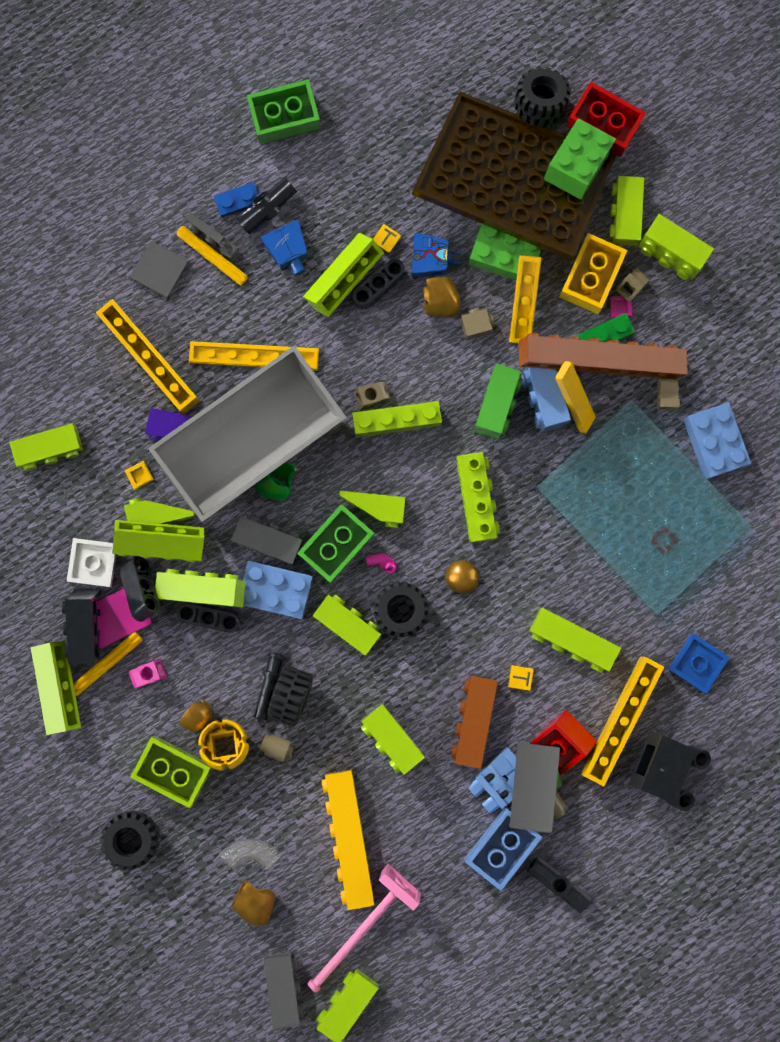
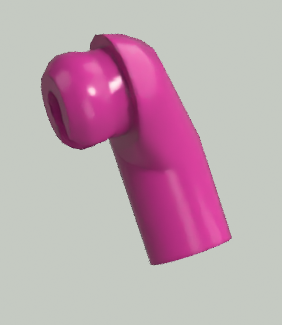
M386 553L366 556L367 567L379 565L388 574L396 571L397 564L395 560Z

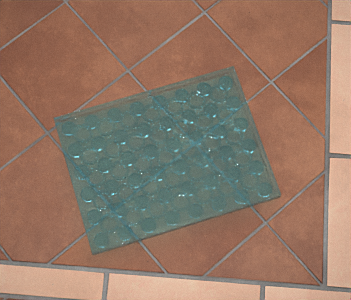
M632 400L537 487V490L655 615H658L752 527Z

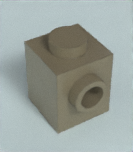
M475 308L469 310L468 314L462 315L460 319L466 340L491 334L492 327H494L493 317L491 314L488 315L487 309Z

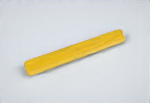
M181 226L178 229L177 236L227 276L239 285H243L246 282L247 275L188 228Z
M136 632L132 633L74 682L75 696L81 694L142 642L140 635Z

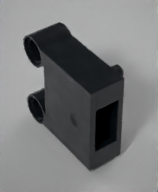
M650 730L629 785L664 799L667 804L681 811H689L693 807L695 800L692 793L682 789L690 766L701 770L706 769L711 762V755L704 749L693 745H684Z

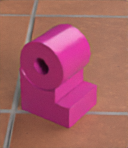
M161 659L139 666L128 672L134 689L167 678Z

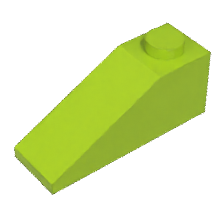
M340 491V498L380 523H385V527L398 528V525H403L405 497Z
M142 498L130 500L128 505H124L127 521L171 524L196 518V514L193 511L146 500L142 501Z

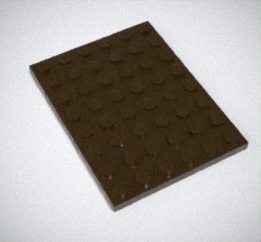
M459 91L413 188L412 195L573 261L616 155L612 153L608 155L581 200L544 180L550 162L567 135L544 125L543 127H538V124L530 125L529 121L525 122L522 120V116Z

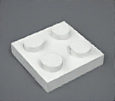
M73 538L67 582L112 587L117 555L112 554L113 543Z

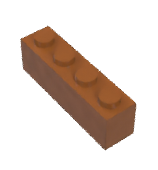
M471 675L470 680H465L463 692L467 693L466 701H461L459 714H462L463 717L462 722L457 723L455 736H459L457 745H453L451 751V758H454L455 764L481 769L498 681Z

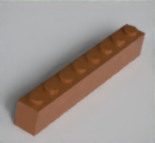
M529 333L526 337L519 340V367L560 370L563 363L568 361L572 362L576 372L679 379L688 375L687 349H678L676 345L659 347V344L652 343L644 346L640 345L639 342L621 344L619 340L600 342L598 338L580 340V337H568L564 339L560 338V335L541 337L539 333Z

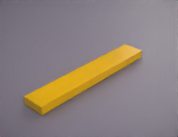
M190 341L189 364L263 368L291 347ZM296 347L310 368L318 371L319 348Z

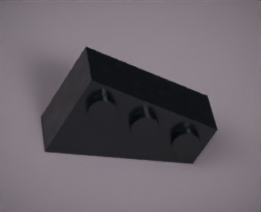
M75 589L62 602V613L66 615L63 634L67 636L64 655L68 657V664H95L100 658V630H98L97 616H101V609H97V596H101V589Z

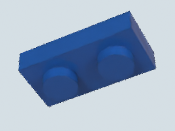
M254 182L215 195L214 199L221 217L251 207L254 199L258 196V192Z

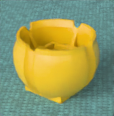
M233 720L213 721L200 734L198 745L201 746L199 755L209 767L215 770L224 771L226 767L230 770L234 769L245 760L248 754L249 744L246 743L248 735L244 728ZM234 736L236 754L216 757L214 739Z

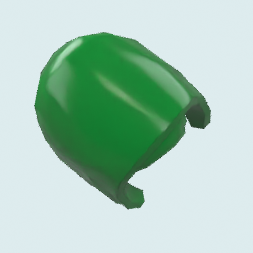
M289 462L283 463L255 484L257 493L271 500L285 502L291 493V481L297 468ZM279 476L283 478L286 486H283L280 481L273 479V477Z

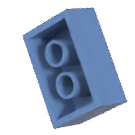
M525 367L523 375H521L523 379L522 385L524 388H528L529 391L527 402L530 409L534 408L535 416L533 417V423L535 428L540 429V432L544 433L566 427L571 419L565 399L555 379L557 371Z
M729 402L689 415L683 419L705 480L751 464Z
M248 561L243 581H246L243 606L303 620L313 576Z
M507 807L501 810L464 858L465 863L500 891H502L542 839V836L537 831L510 828L511 811Z

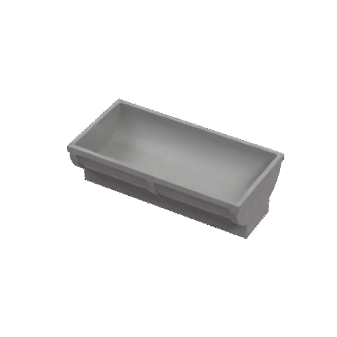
M294 345L149 447L148 450L185 502L192 508L200 521L203 522L347 417Z

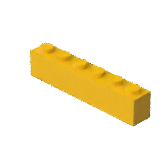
M113 299L96 312L183 415L200 402Z
M647 657L639 658L580 773L581 775L604 787L664 666Z
M352 769L326 774L325 779L322 780L323 792L328 793L329 802H326L327 815H332L333 824H329L331 838H336L337 846H333L335 860L339 859L341 868L337 869L338 881L343 882L344 891H341L342 904H347L348 910L374 906V896Z

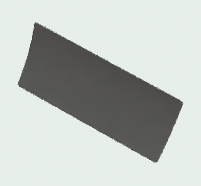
M518 743L510 828L552 833L559 747Z

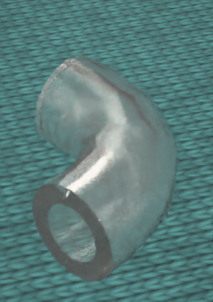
M254 838L237 840L219 853L224 862L233 870L245 861L257 862L265 870H268L282 856L276 848L266 841Z

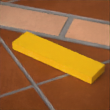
M519 255L509 342L519 343V340L533 331L541 257Z
M565 361L555 379L579 432L586 434L596 416L572 362Z

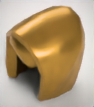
M449 277L426 279L427 286L423 287L426 300L423 304L425 315L455 317L460 310L461 301L452 279Z
M244 880L231 909L248 924L264 926L270 920L276 894L269 889H257L250 882Z

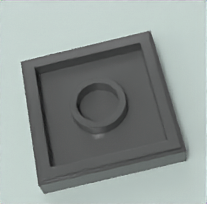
M150 241L130 278L168 299L189 261Z

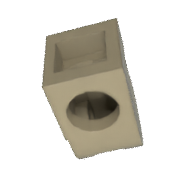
M636 268L622 281L616 291L630 303L650 279ZM624 286L629 287L633 294L626 292Z
M658 379L657 410L676 411L680 408L677 379Z
M386 382L361 386L354 392L360 410L391 399Z

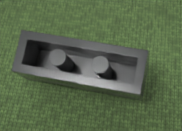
M247 515L246 518L240 517L231 539L233 543L294 566L298 556L297 553L300 551L303 540L299 539V534L289 530L287 534L279 531V526L267 523V526L258 523L260 519Z
M292 952L267 955L264 957V967L273 1029L300 1025L301 1017H304L303 1003L298 1002V994H301L300 980H295L294 972L298 971L297 958H292Z

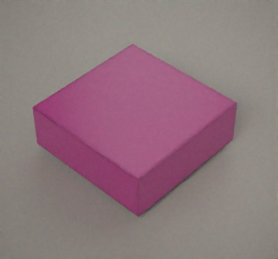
M623 296L609 297L611 319L624 313L627 314L628 318L633 317L632 301L629 303Z

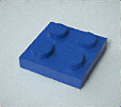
M691 633L668 670L702 693L707 694L730 657L699 636Z

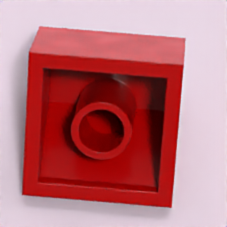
M566 709L529 744L559 747L558 771L559 775H562L586 757L597 741Z

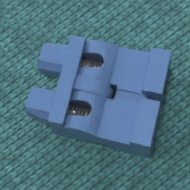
M507 746L475 776L476 779L468 787L475 797H478L484 790L489 793L490 797L482 803L489 813H492L499 807L503 809L512 801L516 756Z

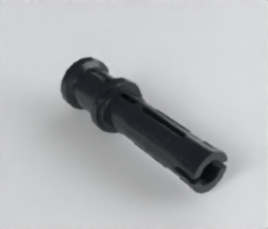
M268 652L269 660L266 670H263V685L253 717L261 720H267L273 691L281 674L283 663L287 661L286 656Z

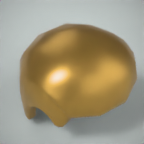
M459 560L452 562L446 569V583L455 592L467 594L474 591L479 585L480 575L478 570L468 561Z
M201 699L203 704L194 702L180 720V725L191 732L201 731L212 719L213 708L210 703Z

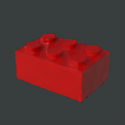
M590 81L569 116L566 127L572 129L577 119L590 124L616 138L610 152L622 157L642 123L646 112Z

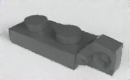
M188 213L185 217L189 223L187 227L196 234L201 231L206 235L205 240L214 247L218 244L221 254L233 259L239 248L193 213Z

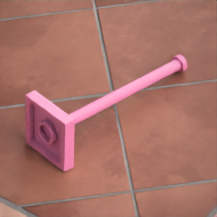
M389 864L382 870L379 881L390 890L389 894L316 978L308 982V986L317 993L321 989V984L396 898L403 901L413 911L419 905L421 892Z

